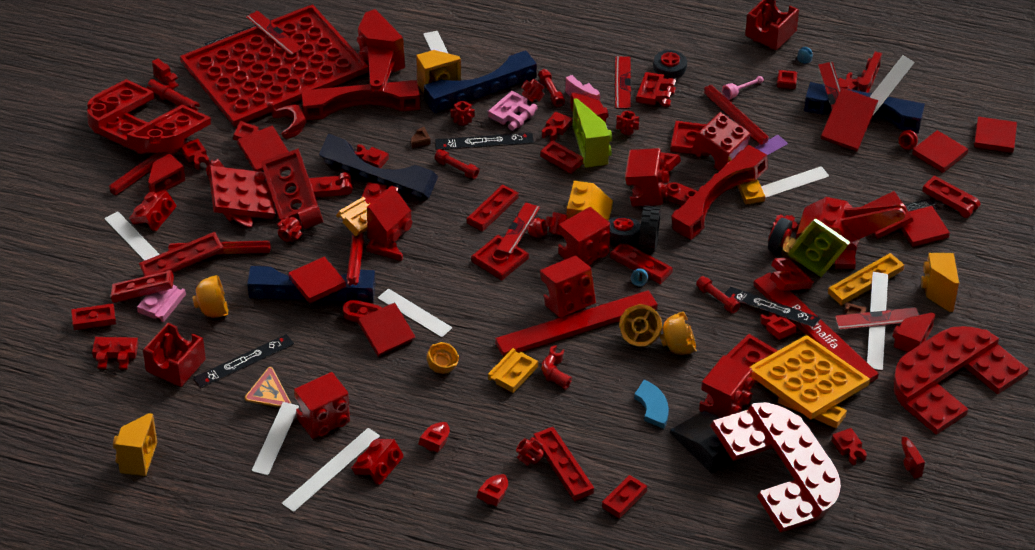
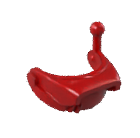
M272 101L267 103V106L273 111L272 116L274 118L285 116L294 118L293 123L282 131V137L292 138L302 132L306 119L299 105H290L276 110Z

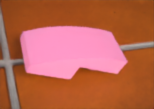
M573 75L566 77L565 92L570 97L571 93L575 92L600 100L599 91L594 89L590 83L582 85Z

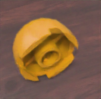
M211 276L198 283L196 296H192L195 308H200L205 316L211 318L228 315L227 301L224 299L225 293L219 276Z
M638 304L629 307L621 315L619 328L622 337L629 344L645 347L653 344L660 337L662 320L658 312L652 307Z
M684 312L670 316L664 322L663 334L660 335L663 347L668 346L669 350L676 355H688L697 352L691 326L685 323V320L688 319Z

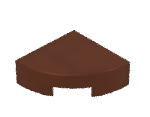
M425 127L419 128L411 138L412 149L431 144V139Z
M846 302L845 315L866 313L865 307Z

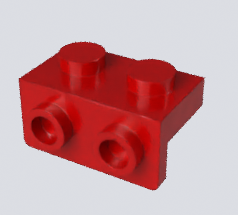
M167 190L148 193L144 197L145 200L134 208L133 214L129 217L132 224L147 223L152 231H157L177 206Z
M378 438L370 443L368 449L357 458L351 469L355 475H371L376 484H381L402 460L404 455L395 439Z

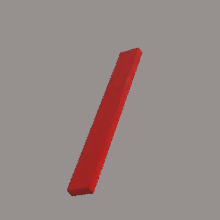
M648 290L495 338V344L502 356L505 357L512 348L520 353L618 322L625 310L634 305L644 304L656 310L658 304Z

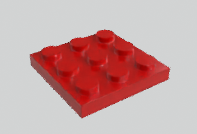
M210 166L208 172L215 213L266 219L274 218L273 198L264 172Z

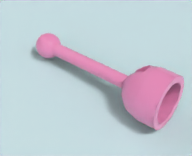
M758 76L755 80L740 86L729 83L722 87V93L730 100L738 95L740 89L755 83L761 84L764 79L762 76Z

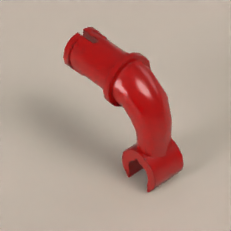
M557 345L550 348L549 355L543 360L541 369L548 382L552 381L563 389H567L572 382V377L559 371L557 366H554V364L562 362L564 349L560 353H556Z

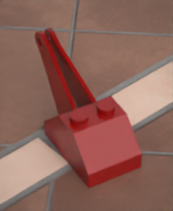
M376 9L365 12L358 27L357 42L360 48L358 55L369 66L370 90L374 94H379L384 91L391 71L396 72L405 68L403 37Z
M825 197L804 208L796 239L816 218L847 239L850 243L845 249L855 250L856 256L861 238L903 220L907 208L902 203L853 208L845 200Z

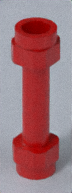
M547 69L539 71V80L541 84L546 85L550 92L552 103L556 107L562 106L565 103L562 92L557 91L554 86L551 73Z
M439 149L435 153L434 159L442 165L447 163L465 172V176L468 178L476 179L479 175L480 170L475 165H466L450 157L449 152Z
M701 276L697 280L696 286L703 293H710L724 304V308L727 311L736 313L739 310L741 304L733 296L729 298L714 287L709 278Z

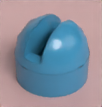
M802 47L798 51L797 60L801 63H810L813 56L812 50L809 47Z
M636 269L631 275V281L636 286H643L648 280V274L644 269ZM639 272L642 273V281H639Z

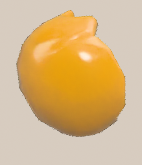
M440 342L431 345L427 352L426 360L429 368L434 372L447 374L457 366L459 355L450 344Z

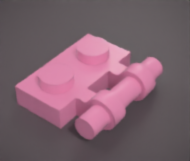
M511 91L488 111V117L503 125L510 121L511 123L508 125V128L513 131L516 128H520L526 119L534 116L538 107L536 104L528 106L527 98Z

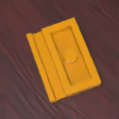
M364 197L339 210L336 215L337 218L341 217L343 219L342 223L355 236L367 230V206L369 204L364 201Z
M512 348L488 373V380H494L497 385L514 393L538 368V361L522 352L518 353L516 349Z

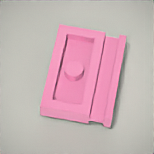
M173 285V289L146 295L137 306L138 313L154 319L159 318L164 322L186 296L185 289L182 288L180 290L177 289V286Z

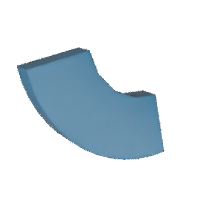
M643 380L635 392L634 399L642 403L646 409L644 421L664 429L668 421V402L658 387Z

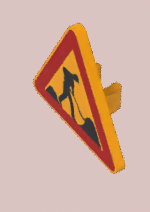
M272 367L267 368L244 398L248 402L281 407L283 402L291 404Z

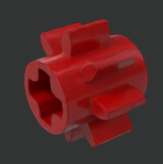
M532 79L531 82L526 80L521 86L524 90L521 94L532 103L535 99L540 101L545 95L542 92L545 87L535 79Z
M460 101L454 104V109H451V117L454 118V123L467 125L475 117V109H472V104Z
M624 111L621 113V116L617 115L616 129H620L621 133L625 135H631L635 130H639L640 117L636 116L632 111Z
M553 212L552 217L547 216L545 226L549 227L548 232L561 235L559 233V224L567 220V215Z
M287 216L277 224L280 228L277 231L278 235L286 242L298 240L303 234L300 231L302 228L301 222L294 217L289 218Z
M533 437L530 440L524 438L516 448V452L519 453L517 458L527 466L530 462L536 464L543 456L544 452L541 450L543 445Z

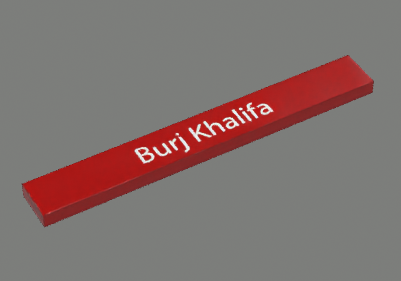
M771 272L754 280L753 286L768 300L817 316L790 290H779L776 284L769 279L772 275ZM789 319L805 335H808L870 378L869 383L878 379L879 373L822 320L812 327Z

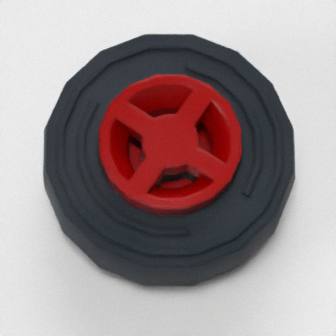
M663 50L655 55L653 68L655 73L663 74L664 78H678L686 72L687 59L681 52Z
M614 217L608 220L610 222V241L629 244L639 239L640 223L630 217Z
M781 218L774 225L768 239V250L770 252L779 254L785 248L791 237L792 221Z

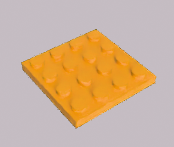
M808 335L750 366L752 368V378L810 420L869 386L870 378Z

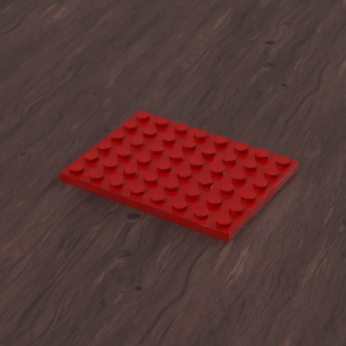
M313 4L271 20L272 23L303 48L294 54H289L260 28L255 26L180 56V61L234 127L238 126L240 121L248 122L272 112L271 108L267 106L269 101L274 103V107L277 110L302 100V90L334 87L368 73L369 66Z

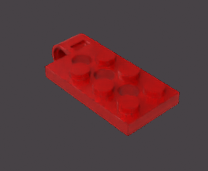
M299 148L261 162L280 221L287 216L289 218L300 217L304 230L324 223ZM285 170H290V171H291V173H290L288 176H286V177H282V176H281V174H282L283 171H285ZM289 187H296L293 193L286 192ZM295 203L302 204L299 209H292V206Z

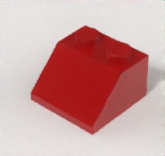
M390 186L367 206L368 239L371 240L373 238L376 243L383 246L389 245L392 241H397L412 226L411 209L393 186Z

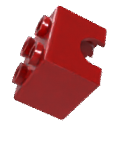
M762 0L747 14L745 36L768 46L770 49L777 50L797 31L799 9L789 6V11L783 13L777 8L776 0Z
M719 112L697 133L691 152L698 157H701L703 152L711 154L715 160L714 168L720 171L727 162H730L737 156L739 151L748 145L751 133Z
M659 148L629 151L625 180L627 185H634L632 196H630L632 206L662 205L663 197H667V185L665 183H669V172L664 169L666 168V158L661 155Z
M592 207L586 208L559 224V233L567 242L565 247L561 244L558 245V254L564 259L576 255L590 266L593 261L600 257L603 258L609 253L610 222Z
M576 255L540 270L541 280L549 290V297L546 294L544 295L545 306L559 318L596 303L591 267Z
M167 323L143 349L146 372L180 387L185 384L206 360L203 338L192 334V341H187L179 334L178 327Z
M723 355L702 381L701 390L708 394L704 402L700 401L699 411H707L721 418L741 412L742 406L744 404L748 405L752 399L753 394L750 393L754 383L752 368Z
M333 372L294 389L295 399L302 409V412L298 408L296 409V418L312 439L324 436L329 431L337 427H343L350 422L348 391Z

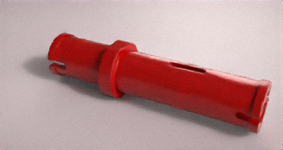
M154 79L148 82V85L152 87L147 86V89L159 95L160 99L168 100L178 106L184 105L198 111V108L195 107L200 106L198 102L172 90L171 86L163 85Z

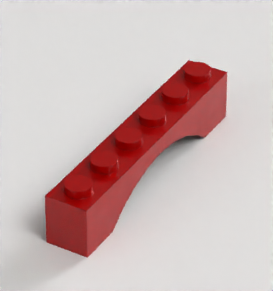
M417 80L388 82L384 91L379 94L371 92L370 84L301 91L303 114L306 120L324 119L340 109L356 105H382L399 111L420 110Z
M750 145L739 151L736 157L727 162L723 169L714 174L710 181L701 186L697 193L688 198L684 205L673 212L671 216L673 230L692 240L704 229L707 211L718 196L736 185L756 180L768 169L767 154Z

